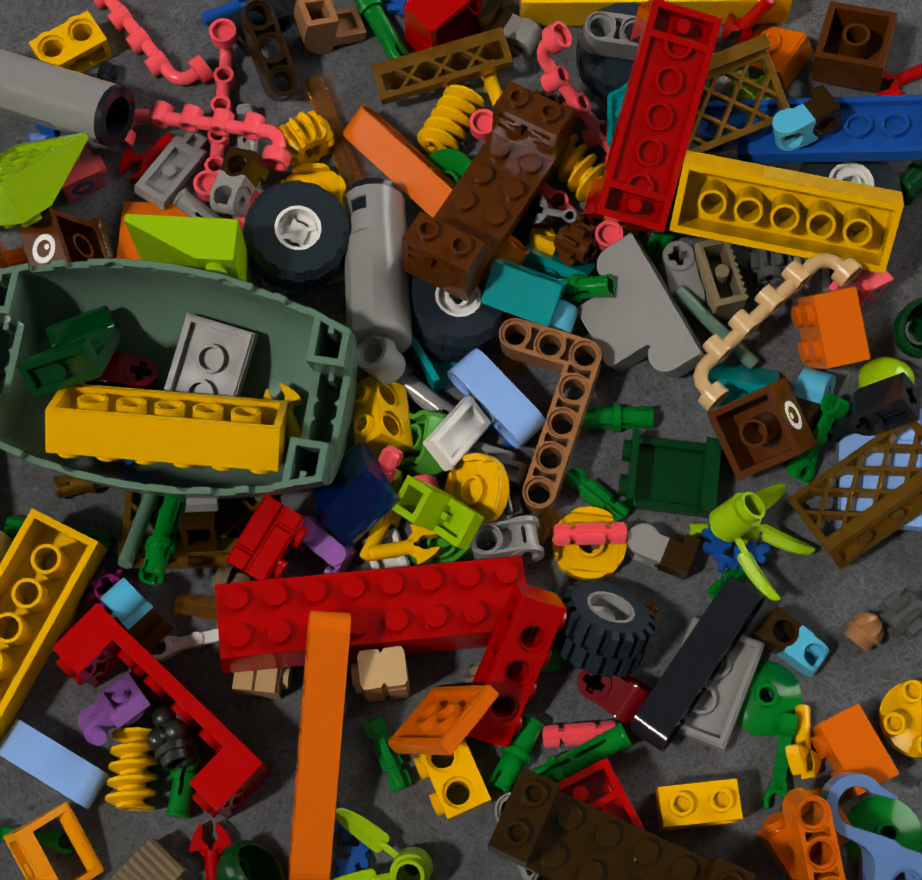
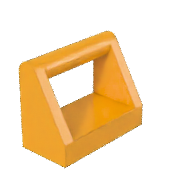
M68 801L61 803L3 836L26 880H59L33 833L39 827L58 817L86 869L85 872L71 880H92L105 871Z

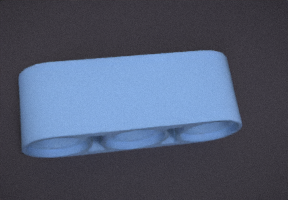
M479 349L472 350L447 372L449 379L465 397L470 395L473 397L492 422L491 425L513 447L519 449L543 428L545 419L540 411Z
M18 718L0 743V756L86 809L90 808L110 777L106 772Z

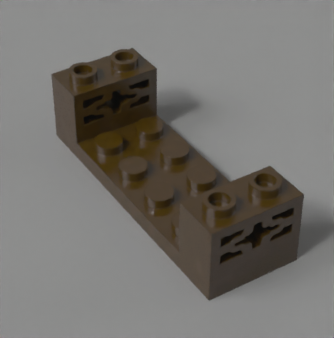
M522 767L488 844L489 852L549 880H755L757 874L718 856L708 860L559 791L561 784Z

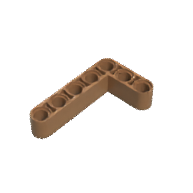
M511 318L502 323L499 329L500 346L505 356L561 374L522 491L526 509L534 515L542 516L550 513L556 505L600 373L602 353L597 343L590 339L524 319ZM513 333H520L525 337V340L518 345H512L506 341L508 336ZM553 343L560 350L555 355L550 356L543 354L541 348L545 344ZM581 354H589L595 361L589 366H581L575 359ZM570 387H578L584 394L577 400H570L565 397L564 392ZM564 420L569 422L573 428L567 434H558L552 429L553 425L557 421ZM555 454L561 459V463L556 468L547 469L541 464V460L546 455ZM538 488H543L550 494L549 499L541 504L534 503L529 498L531 492Z

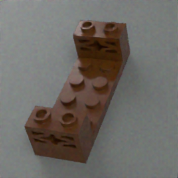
M510 81L493 106L492 133L434 217L420 211L402 237L403 271L467 302L570 145L574 110Z

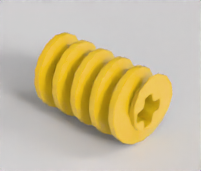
M462 85L446 87L443 96L437 102V107L433 108L430 117L426 119L424 128L418 132L417 140L421 148L428 155L441 149H454L458 151L460 148L458 142H464L466 139L465 132L470 131V117L475 111L484 109V99L474 90Z
M574 134L570 138V145L552 172L558 173V179L563 183H567V189L570 192H576L577 200L586 204L591 182L594 179L602 178L606 164L601 163L594 167L593 164L597 160V155L592 153L585 158L584 155L588 150V145L582 144L576 148L575 145L579 141V136Z
M127 727L112 732V738L122 744L110 748L111 755L120 758V760L110 762L108 769L119 775L107 780V785L117 791L107 794L105 801L116 806L115 809L135 812L155 811V807L144 803L145 798L155 796L157 792L146 787L147 782L158 779V775L147 771L149 766L159 764L154 757L149 755V751L152 750L146 743V737L152 730L150 728Z

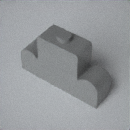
M630 233L606 248L597 259L598 273L600 275L612 274L616 283V291L612 298H591L577 308L578 314L589 332L585 338L597 343L606 364L618 372H623L648 357L653 368L669 378L683 376L693 370L706 353L701 349L700 342L641 241Z

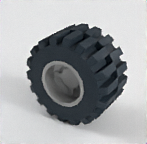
M586 580L585 582H575L573 586L569 585L561 599L567 608V617L563 629L557 632L552 645L555 650L561 652L560 656L566 661L573 663V666L586 670L593 675L599 674L608 678H612L614 675L620 678L625 677L627 673H634L637 667L640 666L656 628L655 616L648 609L649 606L644 601L639 600L638 596L609 582Z

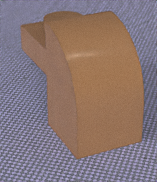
M296 0L293 14L304 45L311 53L325 55L332 52L333 46L365 40L367 32L356 6L334 9L331 0Z

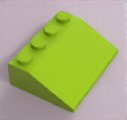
M85 132L16 144L0 154V227L4 226L5 229H9L18 224H21L22 227H27L42 218L40 213L52 206L89 138Z
M125 214L124 222L142 261L170 263L215 272L252 283L256 287V278L250 264L238 219Z

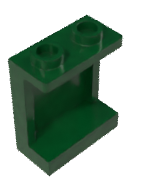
M101 306L45 325L41 331L50 349L20 359L16 367L31 394L36 398L101 377L123 335L109 308Z
M633 429L631 440L624 439L622 461L628 462L627 475L620 474L618 496L624 497V504L630 509L709 518L711 511L716 508L722 447L719 439L707 437L705 444L643 437L640 436L641 430Z

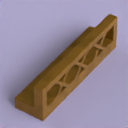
M499 27L371 66L382 105L507 69L514 65L503 28ZM400 87L399 89L386 92V90Z

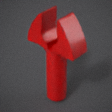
M760 0L743 18H736L730 12L723 27L722 41L729 36L730 32L739 31L740 29H742V33L732 46L757 37V34L752 31V27L775 5L774 0Z
M922 63L896 75L889 74L885 70L882 83L886 85L891 84L890 88L877 93L876 96L903 95L900 87L922 78Z
M167 132L143 154L135 155L128 149L120 165L122 176L132 167L140 166V170L129 178L131 184H136L175 136Z
M217 821L216 833L218 837L213 844L212 850L204 841L205 831L202 823L196 829L189 846L190 853L199 852L204 857L206 880H216V867L220 856L225 848L233 843L228 832Z

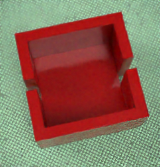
M407 0L403 6L404 23L406 24V43L417 52L472 36L476 33V19L481 13L482 0Z

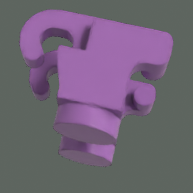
M329 508L323 511V518L318 524H316L318 520L312 515L305 517L307 522L304 527L308 528L309 531L298 549L293 546L291 548L300 555H303L307 550L303 545L304 543L335 568L332 569L328 566L324 570V574L342 573L354 562L352 558L357 553L355 549L360 544L363 535L355 531L351 534V541L348 545H343L325 530L335 515Z

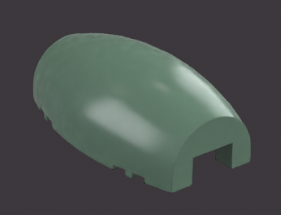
M87 259L88 261L78 262L55 260L51 261V264L34 266L25 263L0 268V449L37 466L85 482L134 493L177 498L235 499L280 495L328 486L335 479L349 437L357 387L358 350L356 338L351 329L335 320L329 319L313 308H307L295 303L279 293L269 292L255 287L252 283L223 274L176 264L131 259ZM101 306H107L123 335L116 351L152 359L158 368V390L164 391L186 314L189 313L259 334L240 397L263 399L265 390L268 389L273 400L284 401L285 396L279 383L290 387L300 396L303 402L302 405L295 407L293 412L302 431L301 437H290V441L287 437V444L278 472L272 471L268 474H255L249 469L233 468L229 471L214 470L211 466L202 465L180 468L166 462H156L150 465L136 463L133 467H128L124 463V459L105 462L93 456L62 458L57 453H46L45 409L57 391L34 398L16 366L20 359L50 349L41 331L45 325Z

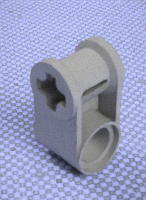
M683 241L669 243L665 247L658 264L659 274L671 294L680 285H683L705 306L704 286L699 277L692 247ZM675 299L680 310L686 311L687 309Z
M524 515L510 520L481 524L470 544L475 560L522 556L523 564L541 560L545 552L544 548L539 545L537 529L540 527L539 519L535 516ZM485 543H496V546L491 550L483 551L480 549Z

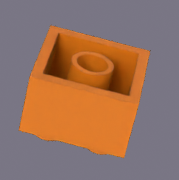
M856 286L793 298L794 306L791 307V319L794 326L799 328L801 342H798V353L801 361L806 363L807 367L829 369L871 359Z

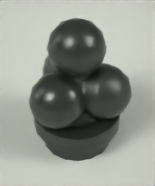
M158 707L152 715V722L156 728L147 734L146 743L154 751L156 762L162 765L163 770L174 771L186 767L193 761L192 753L194 752L192 740L187 739L189 734L188 726L184 721L176 719V713L170 707Z

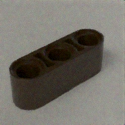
M252 0L240 14V28L267 97L274 101H284L298 88V75L273 8L264 0ZM256 11L262 14L265 22L264 25H254L249 20V12ZM261 45H272L277 53L276 58L270 59L265 57L261 52ZM275 76L284 77L289 85L288 91L283 92L276 89L273 78Z

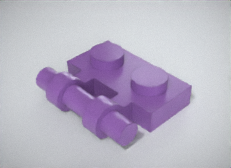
M127 671L96 694L98 700L79 712L77 723L81 731H83L87 742L101 746L107 740L109 728L115 725L119 729L124 724L130 725L143 716L145 709L151 704Z

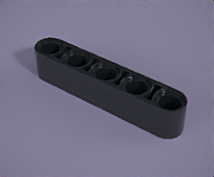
M730 576L636 713L629 730L661 752H664L760 610L765 596L735 577Z

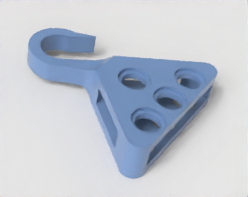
M842 772L830 778L822 788L820 797L829 803L836 833L850 839L861 848L858 880H895L896 876L900 873L903 874V880H922V853L903 847L896 840L850 826L841 819L838 812L840 796L845 790L854 786H859L865 791L895 800L898 797L882 788L873 778L857 772Z

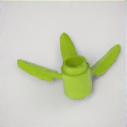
M775 484L756 493L749 491L737 493L711 511L709 515L710 528L713 534L728 543L735 541L741 552L737 555V559L742 569L757 589L773 601H779L780 596L767 580L751 552L747 550L741 537L755 528L762 532V540L781 550L798 555H809L816 550L813 546L787 535L768 524H760L765 516V511L783 496L786 490V485Z
M344 807L336 809L335 819L346 830L374 852L380 853L384 850L395 860L388 873L376 875V871L369 868L332 880L430 879L433 871V862L430 855L424 849L411 846L397 852L387 844L390 836L377 825L352 810ZM406 864L414 865L418 868L419 872L410 873L406 868Z

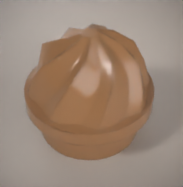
M859 613L848 620L847 624H849V627L843 634L867 652L871 650L874 644L879 646L884 628L877 615Z

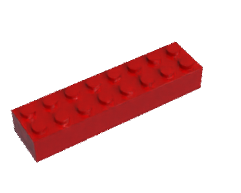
M522 556L215 584L222 674L305 666L310 611L350 613L351 629L348 661L357 660L359 651L378 649L379 652H382L383 648L401 646L405 651V655L487 647L514 581L526 584ZM533 626L525 629L522 635L531 634Z

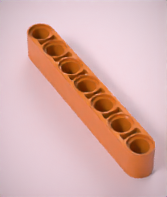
M366 105L360 106L342 132L343 136L390 180L400 186L403 192L432 217L436 215L456 185L455 182L382 116ZM511 234L489 268L491 269L494 261L500 258L520 265L529 251Z
M309 612L288 880H330L351 629L350 613Z

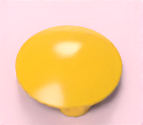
M908 680L894 686L883 698L879 709V724L887 742L901 754L912 758H922V681Z

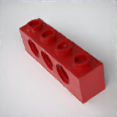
M514 581L471 684L491 685L499 694L497 698L501 696L507 697L501 703H492L467 737L508 748L512 736L518 734L522 725V713L526 703L531 701L536 693L537 677L540 670L550 660L552 653L551 645L557 632L563 629L566 622L567 608L556 593ZM536 626V629L531 634L522 635L528 627ZM522 661L517 668L508 670L512 663Z

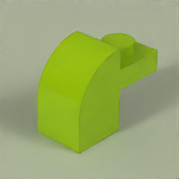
M407 475L390 509L411 523L435 532L457 548L465 551L468 550L485 518L458 498L410 475Z

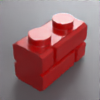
M264 496L225 561L257 580L281 578L289 564L284 558L292 546L296 549L299 548L309 531L308 528L304 527L307 519L270 496Z

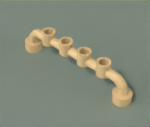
M830 253L817 254L808 259L803 265L797 260L792 261L781 273L785 281L777 289L770 284L765 286L756 295L754 300L759 305L750 314L744 309L739 310L728 322L732 330L723 339L716 333L703 344L701 349L706 355L696 365L693 375L695 387L701 394L698 403L710 412L725 400L730 391L719 381L713 384L709 382L708 374L716 364L718 365L723 362L742 340L750 337L759 327V324L769 315L777 312L786 299L796 290L798 291L804 287L815 272L821 268L834 270L835 272L832 274L831 279L841 288H845L859 275L863 266L853 257L844 260Z

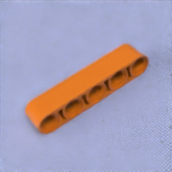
M794 788L784 796L782 812L796 879L846 880L829 803L824 798L807 789ZM811 801L812 809L810 814L805 818H801L802 807ZM819 841V852L810 858L809 851L811 846Z

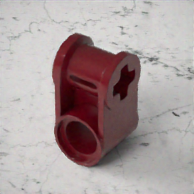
M115 350L102 376L86 381L85 384L158 390V368L155 362L148 357Z
M582 669L577 677V688L585 698L606 709L612 716L628 725L631 724L636 713L652 691V688L628 674L620 678L614 675L612 678L602 676V683H599L596 687L590 684L593 674L588 673V671Z

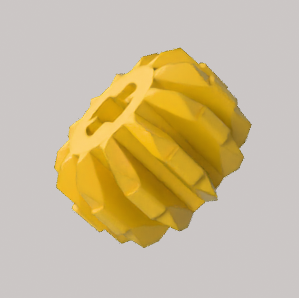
M314 110L306 114L301 111L297 117H289V121L286 124L279 126V130L284 134L287 142L286 150L291 154L289 165H292L294 168L304 163L320 162V158L323 155H328L330 153L328 148L332 147L335 143L333 139L334 133L331 130L332 127L326 119H323L321 114L317 115Z

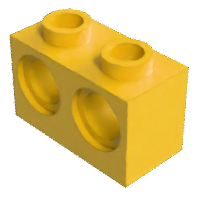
M88 10L70 17L65 23L50 31L39 34L37 38L29 42L37 60L79 73H84L113 57L107 38Z
M370 375L357 384L353 410V427L357 451L378 459L382 449L388 445L401 450L403 454L413 447L405 386L397 382L386 385L380 384Z
M465 739L453 752L454 760L446 768L436 767L431 761L433 755L419 754L418 757L413 759L421 780L429 778L435 792L428 796L437 817L445 814L449 823L491 804V797ZM462 785L468 789L470 796L464 804L455 805L447 799V792L452 786Z
M737 778L657 787L654 791L659 832L735 824L743 819Z

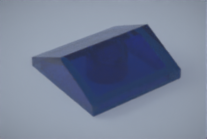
M360 441L342 459L338 473L330 485L312 488L317 516L346 547L353 546L400 501V498L367 444L363 441Z

